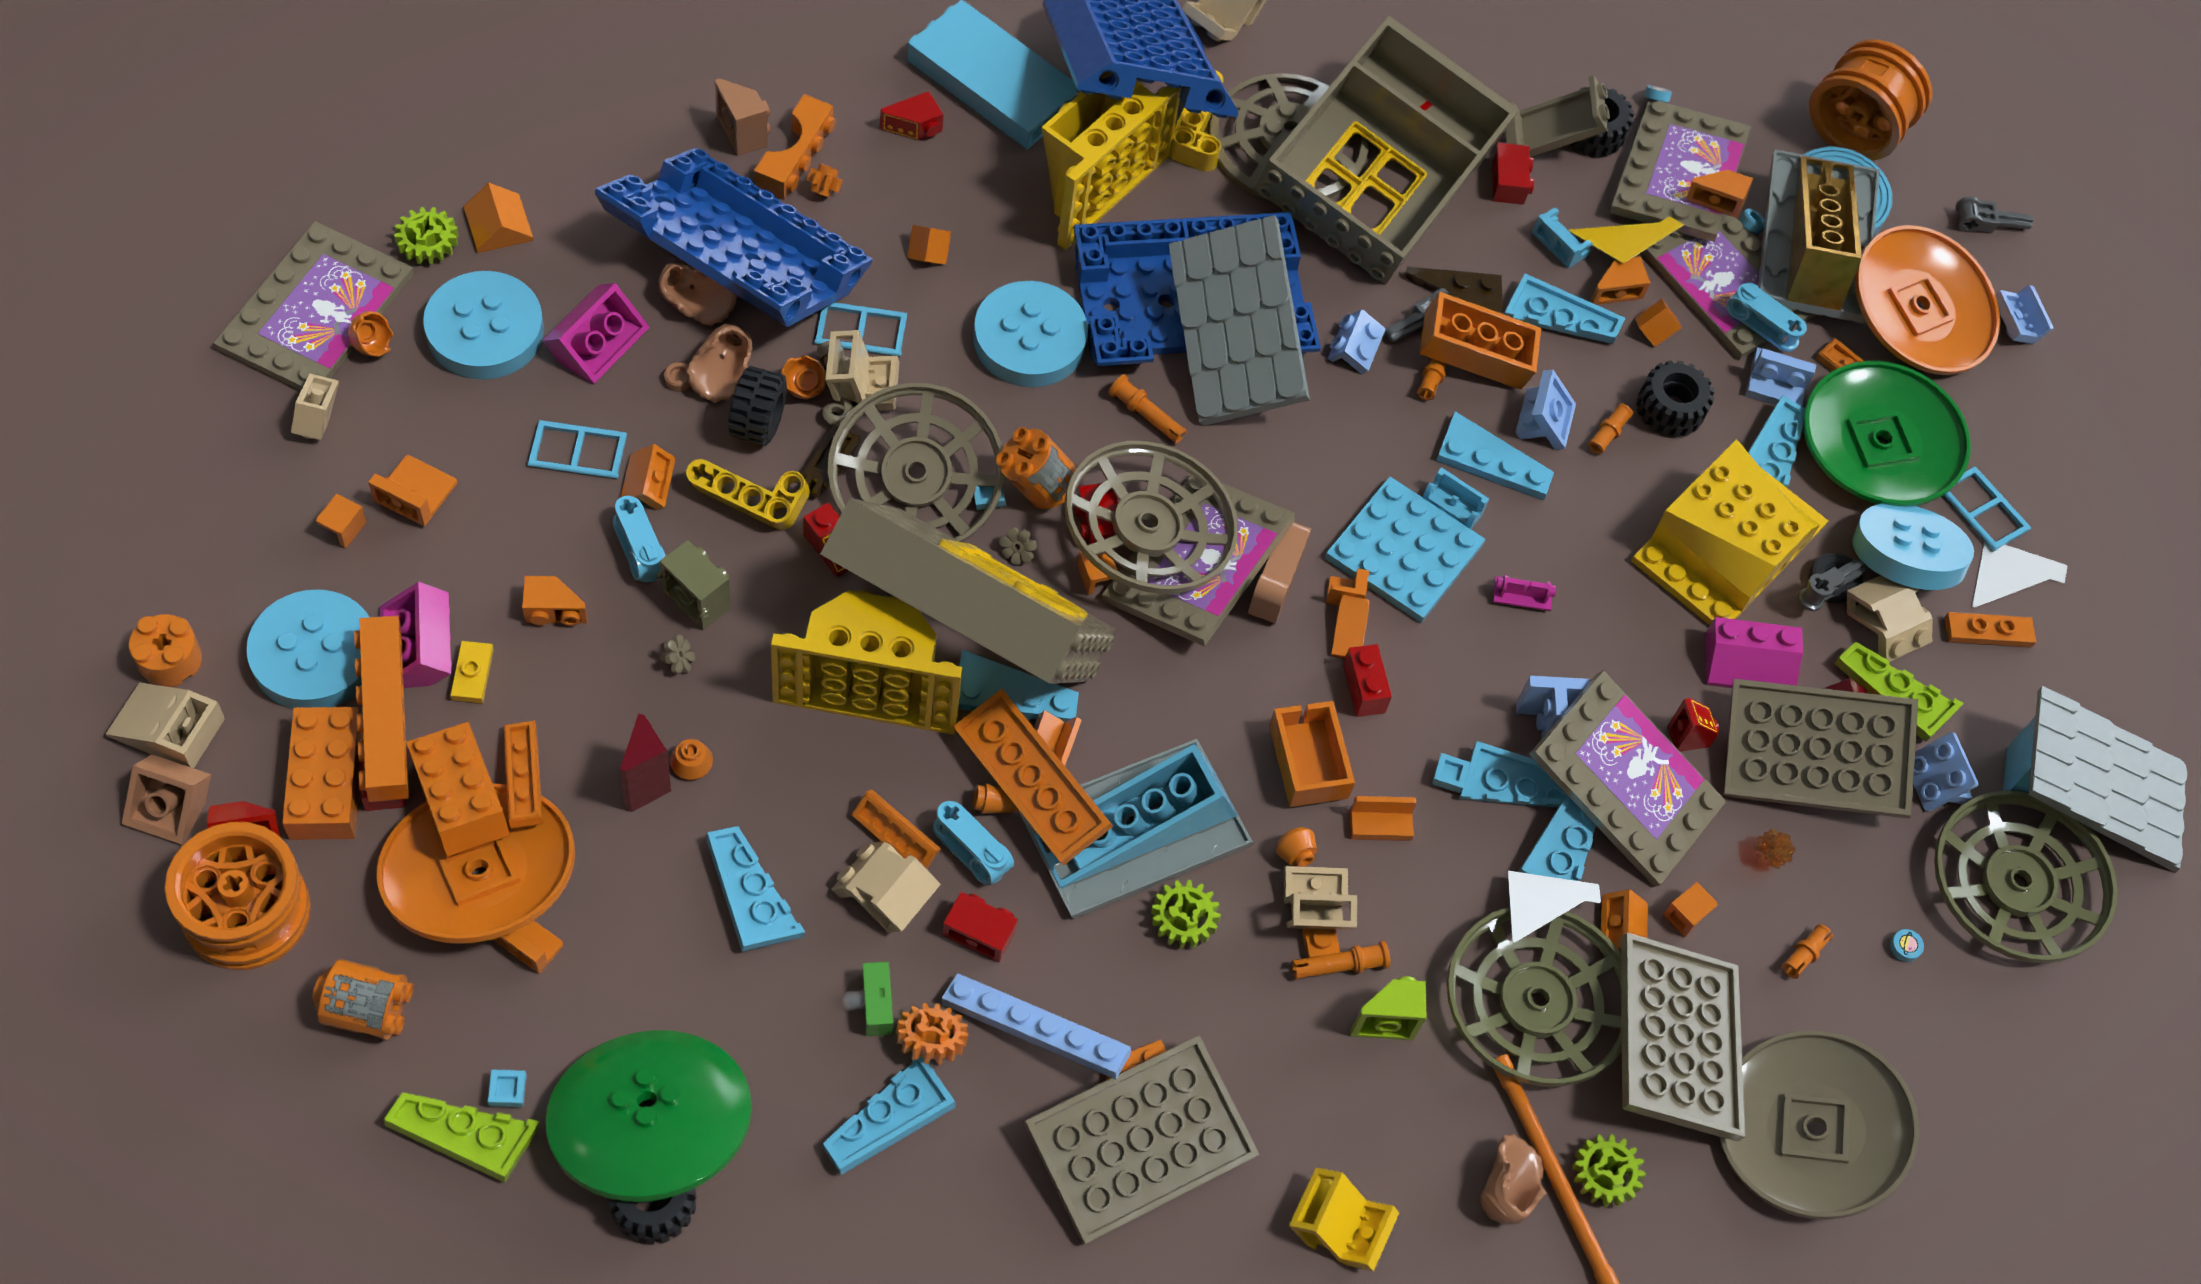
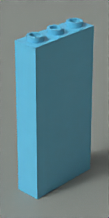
M960 0L954 6L948 7L942 16L937 20H932L926 29L918 35L912 36L907 44L908 62L1026 149H1029L1043 137L1041 127L1059 112L1063 104L1066 102L1070 103L1079 93V89H1077L1072 79L963 0Z

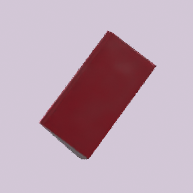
M639 713L620 767L625 809L629 812H633L671 792L667 749L646 716Z

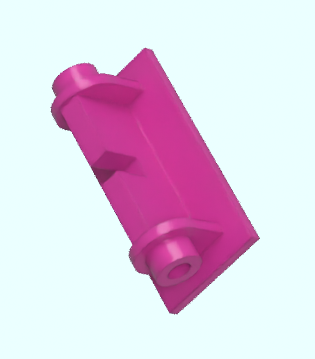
M1507 575L1494 577V603L1551 611L1552 597H1555L1556 586L1551 585V582L1525 581L1508 578Z

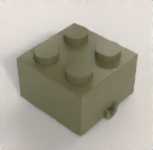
M687 540L660 560L661 570L658 572L657 577L662 579L663 592L702 630L706 629L731 609L730 577L721 566L716 567L710 561L708 554L700 546L695 547Z

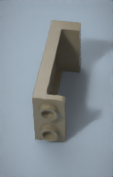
M1595 75L1589 76L1590 87L1518 111L1505 130L1506 143L1529 146V154L1532 157L1608 131L1606 120L1610 119V115L1604 101L1608 97L1604 83H1599Z

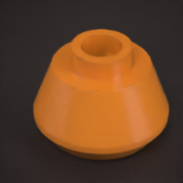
M687 739L678 744L672 751L670 765L673 772L680 778L696 780L704 777L711 770L713 755L711 750L702 742L696 739Z
M1298 827L1288 831L1277 842V855L1291 866H1308L1314 861V856L1317 853L1314 832L1305 827Z

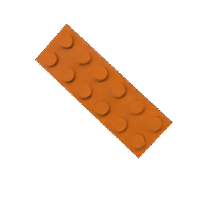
M1000 689L953 726L1063 866L1113 827L1111 822L1003 689Z

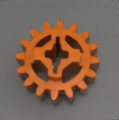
M923 1003L922 1009L911 1006L910 1013H902L901 1020H898L896 1034L898 1035L896 1042L897 1044H903V1053L913 1052V1060L923 1057L924 1064H928L930 1059H935L938 1065H942L943 1058L952 1062L954 1061L955 1054L962 1055L963 1048L966 1047L968 1033L966 1032L968 1025L967 1023H961L962 1016L960 1014L952 1016V1008L950 1007L943 1011L940 1010V1004L938 1003L935 1004L934 1008H929L927 1003Z

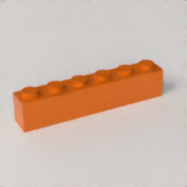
M399 616L359 618L360 630L354 631L355 649H360L361 658H355L356 677H361L362 686H356L357 705L363 706V714H357L358 733L364 734V742L358 743L359 762L365 761V771H359L360 791L366 790L369 802L409 799L402 638Z

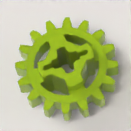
M420 207V213L410 210V217L401 216V224L395 225L396 234H394L400 254L405 253L407 260L416 257L417 264H421L423 259H428L429 264H433V258L436 257L443 261V254L452 255V246H458V229L455 226L453 217L447 218L446 211L437 214L436 207H432L430 212H426L424 207Z
M1188 879L1186 886H1182L1179 880H1175L1173 889L1165 885L1162 891L1163 895L1157 893L1154 900L1156 904L1151 909V914L1155 915L1152 926H1161L1158 936L1161 937L1167 934L1169 936L1167 944L1171 945L1177 940L1181 949L1184 948L1186 942H1190L1191 946L1196 948L1198 939L1207 943L1210 937L1209 934H1215L1218 927L1216 923H1219L1221 914L1216 912L1220 904L1219 902H1211L1214 895L1212 891L1206 894L1202 892L1204 884L1201 883L1197 888L1192 887V880ZM1174 899V905L1165 911L1167 904ZM1206 917V922L1198 929V922L1203 921V918Z
M1600 1134L1594 1138L1593 1142L1588 1139L1582 1145L1583 1149H1579L1575 1154L1579 1161H1575L1572 1169L1579 1171V1174L1573 1180L1577 1183H1583L1584 1186L1580 1191L1581 1194H1585L1588 1191L1592 1194L1590 1202L1594 1203L1600 1198L1602 1199L1603 1207H1608L1613 1200L1614 1204L1620 1207L1624 1203V1199L1630 1202L1636 1196L1634 1192L1638 1193L1642 1189L1643 1184L1639 1181L1646 1176V1172L1638 1170V1168L1644 1163V1160L1635 1159L1633 1155L1638 1149L1634 1147L1628 1150L1625 1138L1620 1143H1616L1614 1134H1610L1606 1141H1604ZM1594 1154L1595 1157L1593 1161L1595 1164L1592 1167H1589V1160L1591 1156ZM1626 1174H1629L1627 1185L1623 1187V1184L1625 1183L1623 1177Z

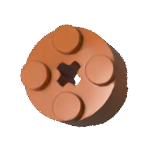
M169 614L145 616L138 621L137 627L130 636V654L140 674L153 685L178 686L183 683L182 680L190 675L193 677L201 666L202 651L191 626L184 618Z

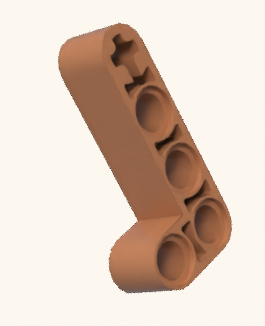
M1293 522L1268 558L1264 571L1256 585L1248 614L1276 624L1312 528Z

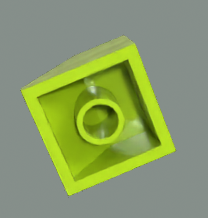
M1409 976L1393 979L1361 1008L1350 1030V1037L1414 1040L1427 1018L1426 982L1416 981L1415 978Z

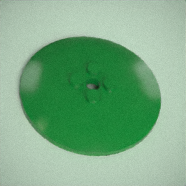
M1864 361L1842 366L1826 375L1817 384L1804 410L1803 429L1805 439L1819 467L1841 488L1871 503L1908 507L1924 505L1935 501L1947 494L1958 483L1969 463L1971 453L1970 433L1966 420L1955 401L1934 381L1902 365L1882 361ZM1876 436L1887 439L1889 444L1880 443Z
M648 1030L623 1035L598 1045L584 1054L560 1078L550 1097L546 1112V1133L549 1147L554 1159L565 1174L578 1185L597 1195L635 1202L653 1201L677 1196L713 1178L737 1154L750 1126L752 1114L750 1089L745 1075L736 1061L722 1048L704 1038L671 1030ZM644 1100L656 1101L652 1107L642 1108L639 1106Z

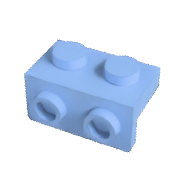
M2027 285L2018 293L1999 290L1995 294L2000 316L2007 327L2006 332L2014 341L2034 344L2053 330V325L2034 286Z
M1361 309L1353 314H1347L1340 321L1337 337L1330 345L1331 351L1328 360L1334 362L1342 358L1359 373L1363 374L1370 369L1385 328Z

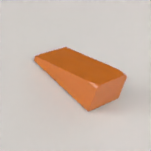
M1341 595L1337 605L1331 656L1345 658L1350 647L1363 646L1370 600Z

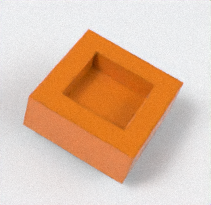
M1302 930L1307 958L1340 952L1336 930Z

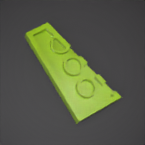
M1857 642L1851 645L1834 663L1857 684L1865 688L1869 694L1918 699L1916 734L1925 742L1964 704L1956 698L1950 700L1941 695V690L1931 684L1927 687L1913 679L1914 674L1907 670L1901 671L1890 666L1889 660Z
M402 1092L384 1119L386 1127L502 1182H506L540 1128V1121L532 1119L527 1121L511 1118V1115L497 1112V1115L479 1112L477 1108L466 1105L463 1108L446 1105V1101Z

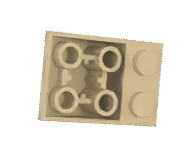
M139 682L105 735L151 755L153 754L194 768L224 722L225 717L217 701L185 689Z

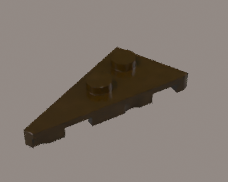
M1418 267L1406 268L1405 278L1410 279L1421 287L1425 283L1437 290L1445 288L1451 296L1503 314L1502 275Z

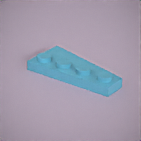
M1524 274L1504 315L1537 327L1611 344L1614 343L1625 320V317L1527 274Z
M1782 395L1748 453L1762 469L1787 488L1791 478V467L1795 462L1797 453L1795 452L1797 442L1800 440L1803 428L1805 408Z
M1454 412L1436 460L1541 500L1545 499L1554 474L1547 467L1457 412Z
M962 650L960 667L963 668L958 709L973 711L1000 689H1003L1027 719L1037 720L1039 713L1043 711L1049 712L1064 722L1076 717L1079 692L1054 683L1049 684L1041 678Z
M1476 741L1459 800L1558 808L1566 793L1534 759Z
M1567 794L1518 872L1574 881L1581 880L1596 825Z
M736 826L707 832L706 841L741 951L803 938L805 930L800 923L797 924L790 913L791 908L785 899H781L774 888L773 880L760 866L759 858L740 828Z
M919 1057L916 1060L912 1059L913 1063L903 1072L899 1071L880 1094L876 1093L867 1102L868 1105L860 1113L854 1114L823 1143L825 1152L841 1175L956 1108L955 1100L930 1064H924L923 1057Z

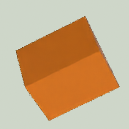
M488 182L463 206L477 253L534 241L518 193Z

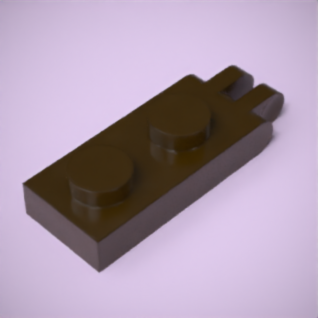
M835 424L802 474L809 489L813 484L815 485L811 495L816 498L819 497L823 489L826 491L830 490L828 457L833 437L839 427ZM849 431L841 446L840 453L852 456L860 443V436ZM838 465L837 477L843 470V466Z

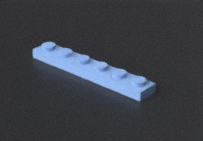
M958 973L942 997V1004L946 1007H950L953 1010L1114 1079H1117L1131 1055V1047Z

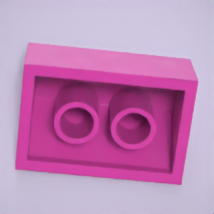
M616 283L597 285L542 342L560 364L589 383L595 384L650 327Z
M421 582L415 583L380 606V617L399 616L404 688L432 686L451 674L449 592Z
M1715 617L1705 633L1706 685L1732 688L1734 679L1797 685L1803 657L1802 628Z

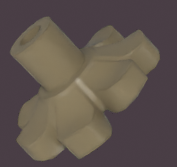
M1016 527L1009 529L1007 532L1008 536L1003 535L999 540V544L1006 547L1002 550V555L1005 558L1012 556L1011 563L1013 565H1020L1022 560L1026 563L1030 562L1034 557L1031 551L1037 548V542L1029 539L1030 532L1025 529L1020 533Z
M681 634L672 636V640L665 642L664 649L666 651L661 653L660 658L664 664H671V671L674 674L687 673L691 670L690 662L695 661V653L688 651L691 647L690 643Z

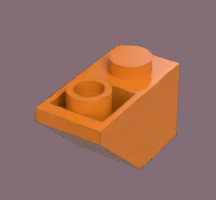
M525 576L522 605L525 623L535 625L563 623L569 626L587 623L585 602L556 576Z

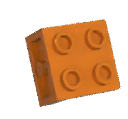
M406 455L389 477L384 478L375 473L368 483L373 501L425 527L456 487L457 479L410 455Z

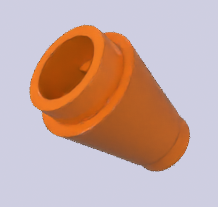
M987 783L984 786H976L973 798L974 810H980L981 814L1018 813V808L1002 788Z

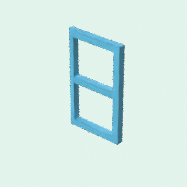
M835 302L822 308L814 344L820 345L830 340L822 338L828 310L861 314L858 330L862 339L867 315L900 320L895 349L865 345L867 352L901 357L907 313ZM840 341L844 349H852V343Z
M539 420L527 465L530 467L618 479L627 433ZM544 429L578 434L571 465L537 460ZM585 435L619 440L612 471L578 466Z
M1976 466L1964 472L1957 484L1974 476L1994 498L1993 500L1969 513L1950 491L1944 495L1993 551H1997L2000 547L2031 529L2029 524ZM1999 504L2020 528L1995 542L1974 518Z

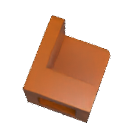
M912 225L908 258L946 264L951 231Z
M1663 299L1657 301L1635 318L1639 328L1653 346L1659 345L1682 328L1678 318Z
M337 493L316 519L318 525L336 533L340 545L345 548L349 546L367 522L362 506Z
M1081 551L1079 552L1077 567L1087 594H1093L1097 582L1112 578L1101 572ZM1105 552L1096 555L1112 569L1118 571L1115 562Z
M1357 568L1353 580L1331 576L1328 584L1326 604L1337 606L1341 595L1365 599L1369 570Z
M1696 882L1675 899L1663 915L1686 937L1704 917L1718 906V903Z

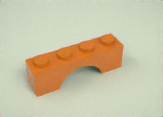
M804 94L792 111V131L799 137V141L791 148L783 151H766L754 170V185L762 190L771 192L777 198L785 200L789 192H793L796 189L801 173L809 169L814 153H818L821 150L826 134L832 133L836 124V119L833 118L834 106Z

